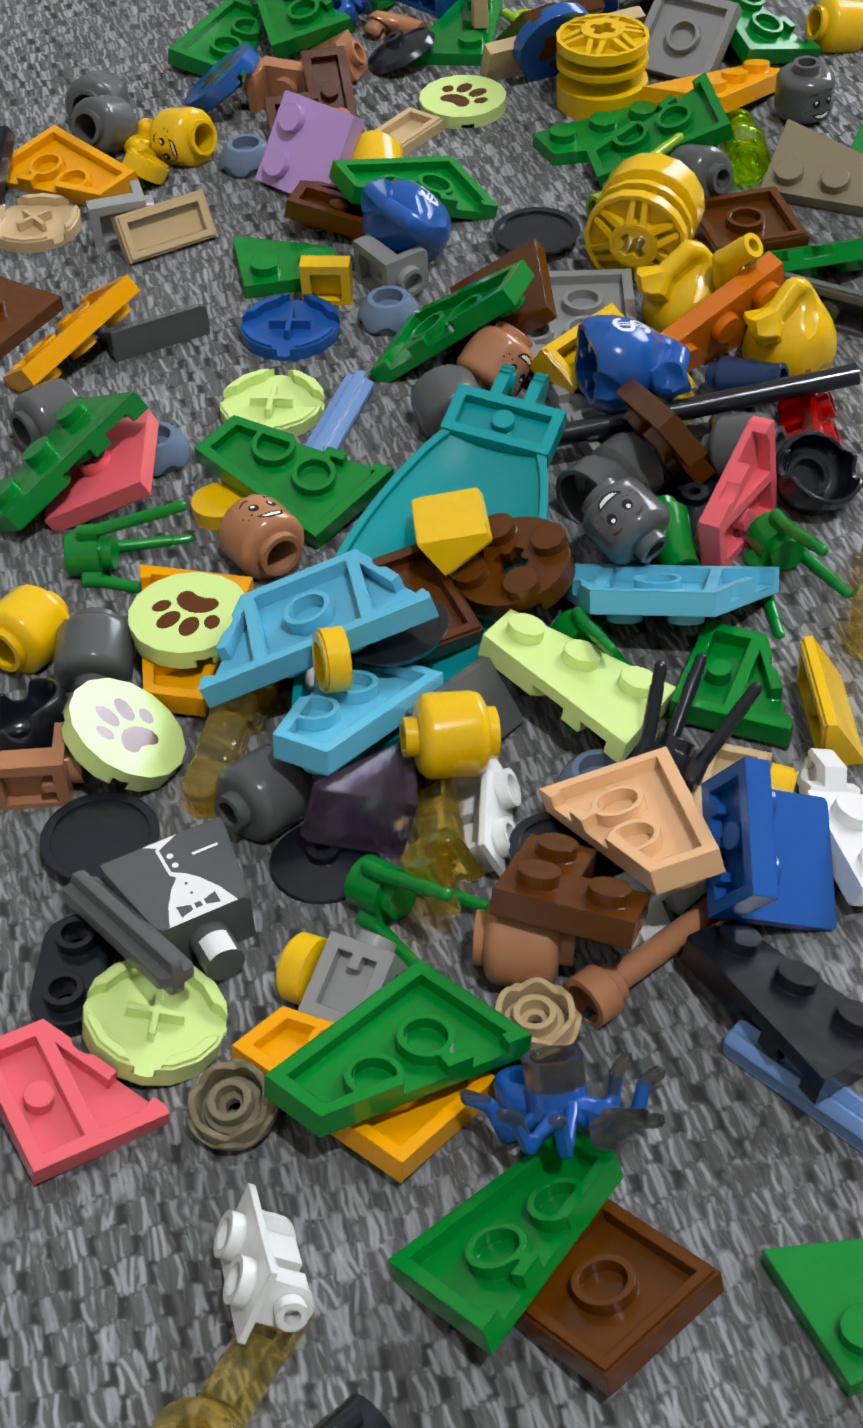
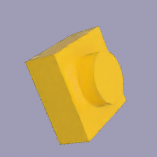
M301 255L299 274L302 301H304L303 294H312L329 301L332 305H352L354 287L351 256Z

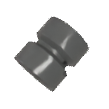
M627 432L616 433L593 450L590 455L584 456L563 471L557 478L555 488L557 500L567 518L582 526L585 515L582 511V506L585 499L597 485L611 477L618 480L633 477L641 481L653 494L659 493L664 482L663 468L652 448L636 435Z

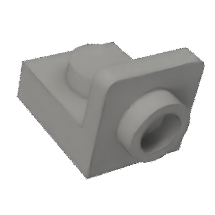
M139 180L129 181L131 193L86 201L95 248L119 244L110 218L154 204L152 194H143Z
M370 234L353 240L356 279L371 291L381 286L392 285L401 287L412 296H415L421 290L429 287L428 252L423 247L416 246L396 254Z
M358 929L354 938L330 931L297 1011L335 1023L409 967L394 953L397 945L383 936L363 929Z

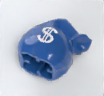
M379 178L368 182L361 192V207L364 213L362 229L365 235H372L396 254L416 246H421L428 252V263L441 254L450 238L451 218L446 207L429 190L412 180L396 178L391 181Z
M594 315L587 317L578 325L575 356L576 380L580 391L587 397L589 404L594 408L612 412L628 410L627 406L615 392L632 377L648 391L665 401H672L676 396L691 391V384L687 375L691 354L689 348L679 341L659 333L640 321L617 315Z

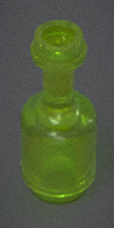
M735 109L727 114L734 138L721 143L720 148L729 156L733 168V181L738 184L750 185L758 182L765 176L771 156L766 136L755 125L753 116L744 109Z

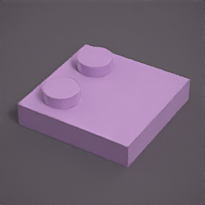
M285 89L255 179L290 194L300 180L334 184L329 178L333 160L352 159L365 120Z

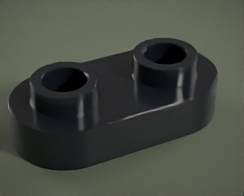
M78 914L62 918L54 923L46 932L29 999L34 1022L45 1019L70 1038L82 1034V1011L87 999L88 990L94 979L113 965L115 949ZM76 939H83L79 942L71 943ZM73 994L68 998L58 999L62 995Z

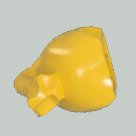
M696 240L684 241L659 265L637 267L634 278L639 293L643 294L642 314L646 325L659 333L716 291L712 278L713 254L703 243Z
M799 276L790 277L782 284L774 297L762 308L744 312L743 318L748 327L741 351L743 358L770 363L784 362L788 366L790 376L803 374L808 369H811L812 372L827 369L834 362L837 352V331L834 322L813 286L805 278Z

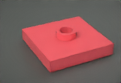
M149 409L135 421H132L129 417L119 421L105 434L112 443L98 457L91 456L85 462L72 466L67 471L71 475L69 485L46 507L44 521L52 531L73 528L76 525L83 524L151 495L159 422Z

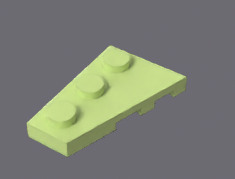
M512 609L483 634L477 655L489 657L495 669L529 695L548 696L563 708L561 720L575 731H582L587 726L606 741L603 752L615 762L625 760L637 746L641 736L648 692L653 675L650 670L639 666H630L601 652L596 645L588 641L573 639L546 626L542 620L533 615L518 613ZM666 682L664 683L665 688L659 719L670 708V700L676 689L675 686Z

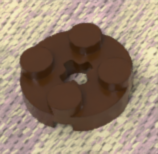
M496 513L488 516L493 537L492 542L451 574L455 584L474 614L482 619L497 622L510 609L523 613L522 610L532 608L541 603L544 611L557 603L570 588L576 571L570 544L562 525L538 517L524 516L512 518L507 513ZM515 564H524V565H525V566L514 567V568H513L512 570H510L507 574H504V570L507 569L508 567L512 566V565H515Z

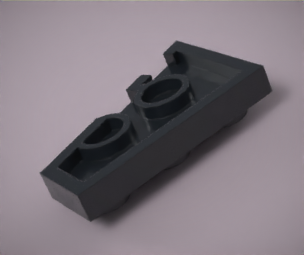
M721 920L688 935L680 960L728 1012L746 1015L751 1018L762 1030L757 1043L773 1060L784 1059L786 1056L803 1074L798 1088L814 1105L863 1076V1002L849 999L822 981L812 967L803 962L788 958L763 941L761 935L747 924L738 921Z

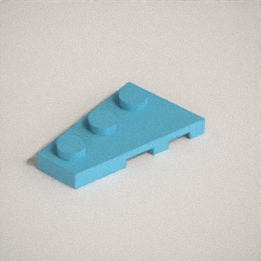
M351 659L353 673L351 689L349 691L325 694L320 690L316 676H314V690L312 693L298 698L272 734L274 758L302 767L311 774L329 776L398 728L401 717H406L405 712L414 706L416 699L422 693L433 692L443 684V672L413 663L393 668H373Z

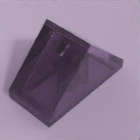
M400 742L314 782L300 835L311 843L403 856L418 807L414 757H403Z

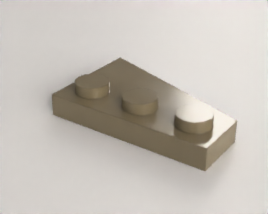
M788 119L760 188L776 187L786 203L863 217V154Z

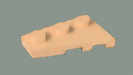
M666 746L539 789L545 810L656 895L674 889L691 888L706 878L726 872L720 849Z

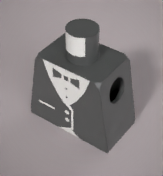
M220 816L100 865L104 883L192 962L198 960L207 977L214 981L225 980L235 975L242 968L245 962V955L238 942L255 936L256 931L248 889L227 829Z

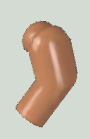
M376 10L367 16L368 22L365 24L363 31L367 37L382 40L386 32L391 33L396 30L404 32L413 28L428 29V25L425 21L406 15Z

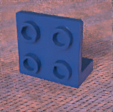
M746 756L701 783L703 818L720 849L726 870L724 873L706 878L708 918L804 931H831L835 929L837 919L829 813L826 799L818 796L773 790L771 788L770 760Z

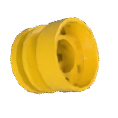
M612 13L588 14L573 18L562 24L556 32V63L559 70L556 76L557 108L566 116L580 121L590 118L592 114L597 112H612L629 107L633 102L642 101V86L648 85V76L645 71L649 64L648 48L650 45V35L648 27L637 19Z
M639 153L624 159L610 173L602 189L601 196L597 199L588 217L584 230L586 251L595 267L599 270L631 268L633 282H636L634 277L637 267L659 265L682 242L693 240L705 211L704 190L695 173L680 160L662 153Z

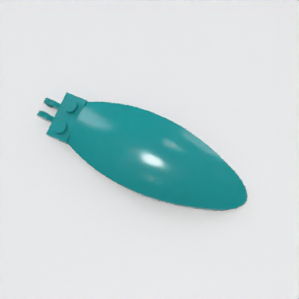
M504 363L501 365L490 391L459 383L440 425V430L427 440L379 491L356 521L335 557L357 549L374 559L417 544L411 501L428 495L477 487L483 493L488 516L496 513H507L512 518L525 516L548 520V468L567 424L566 410L543 405L549 390V375L536 372L530 381L524 399L511 397V393L514 391L517 383V370L515 366ZM515 564V565H512V566H510V567H508L507 569L504 570V574H507V573H508L510 570H512L514 567L525 566V565H524V564ZM476 616L484 628V633L496 623ZM480 643L420 664V666L443 672L444 684L480 657L477 655ZM314 667L294 677L292 707L299 697L308 696L314 690ZM399 727L341 768L360 766L372 762L400 748Z

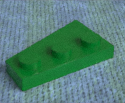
M453 156L333 160L329 173L330 180L352 204L361 205V192L368 182L379 178H385L389 181L396 178L412 180L429 190L446 207L450 217L475 221L495 219L499 207Z
M419 959L265 1074L264 1097L321 1138L526 1057L530 1054L532 1034Z

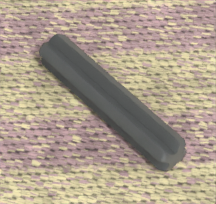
M85 870L72 873L71 883L62 887L63 900L157 989H164L169 995L179 994L184 991L185 982L194 976L192 961L97 876H91Z

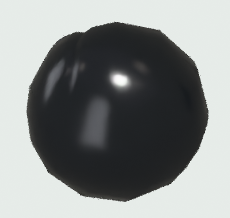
M817 430L794 434L776 454L777 492L788 507L813 517L835 513L848 504L863 487V479L856 476L858 456L855 452L842 448L840 443L832 436Z
M41 677L31 679L28 684V694L21 700H12L5 694H0V751L52 747L55 722L65 721L64 713L62 714L67 702L64 689L56 679Z

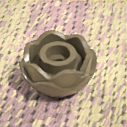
M240 1058L230 1059L227 1062H218L209 1066L195 1080L188 1095L189 1114L187 1116V1123L192 1133L201 1142L219 1151L244 1150L260 1142L271 1130L279 1112V1107L264 1097V1075L267 1073L263 1074L255 1065ZM240 1103L238 1110L229 1112L232 1104Z

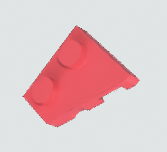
M754 415L750 418L699 518L695 539L700 544L701 565L728 566L746 547V532L750 524L763 513L778 508L774 420Z
M45 1019L38 1020L0 1036V1116L33 1185L96 1159L169 1123L170 1113L163 1102L154 1096L148 1102L117 1080L116 1069L94 1054L79 1051L73 1045L69 1036Z

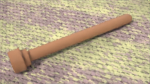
M706 897L613 965L602 963L599 966L589 964L567 979L563 984V988L571 994L578 1012L582 1014L589 1007L597 1013L585 1019V1021L594 1029H600L622 1013L624 1001L629 997V988L684 948L688 935L721 920L708 918Z

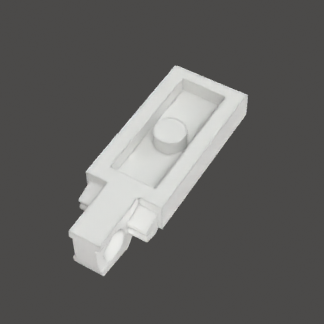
M810 748L799 771H796L798 772L796 782L799 786V793L826 799L829 813L833 877L849 906H863V794H860V788L855 784L847 783V767L833 750Z

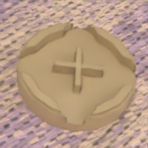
M48 193L27 194L17 198V205L6 209L5 204L0 205V248L8 252L28 254L49 251L73 240L82 229L80 208L77 205L70 206L69 199L61 195Z

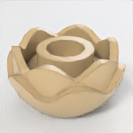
M533 977L521 984L515 983L505 987L500 992L496 1005L492 1006V1008L532 1034L530 1054L518 1059L522 1062L544 1063L560 1057L574 1044L580 1031L582 1016L575 1008L571 994L562 986L552 984L541 977Z

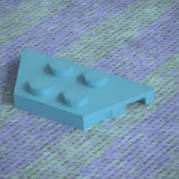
M353 549L242 594L232 613L233 621L223 632L216 647V651L222 661L215 675L202 676L199 690L209 708H212L282 679L293 678L303 674L313 667L312 635L318 628L342 626L348 639L350 653L354 654L364 649L367 645L439 617V614L428 591L421 588L416 593L405 587L399 574L386 566H376L372 558L357 549Z
M575 563L576 571L573 582L563 597L576 606L583 607L585 612L589 614L606 615V621L609 623L634 624L643 621V616H667V622L670 624L681 626L699 625L705 622V617H717L778 593L779 567L639 564L620 566L617 564Z

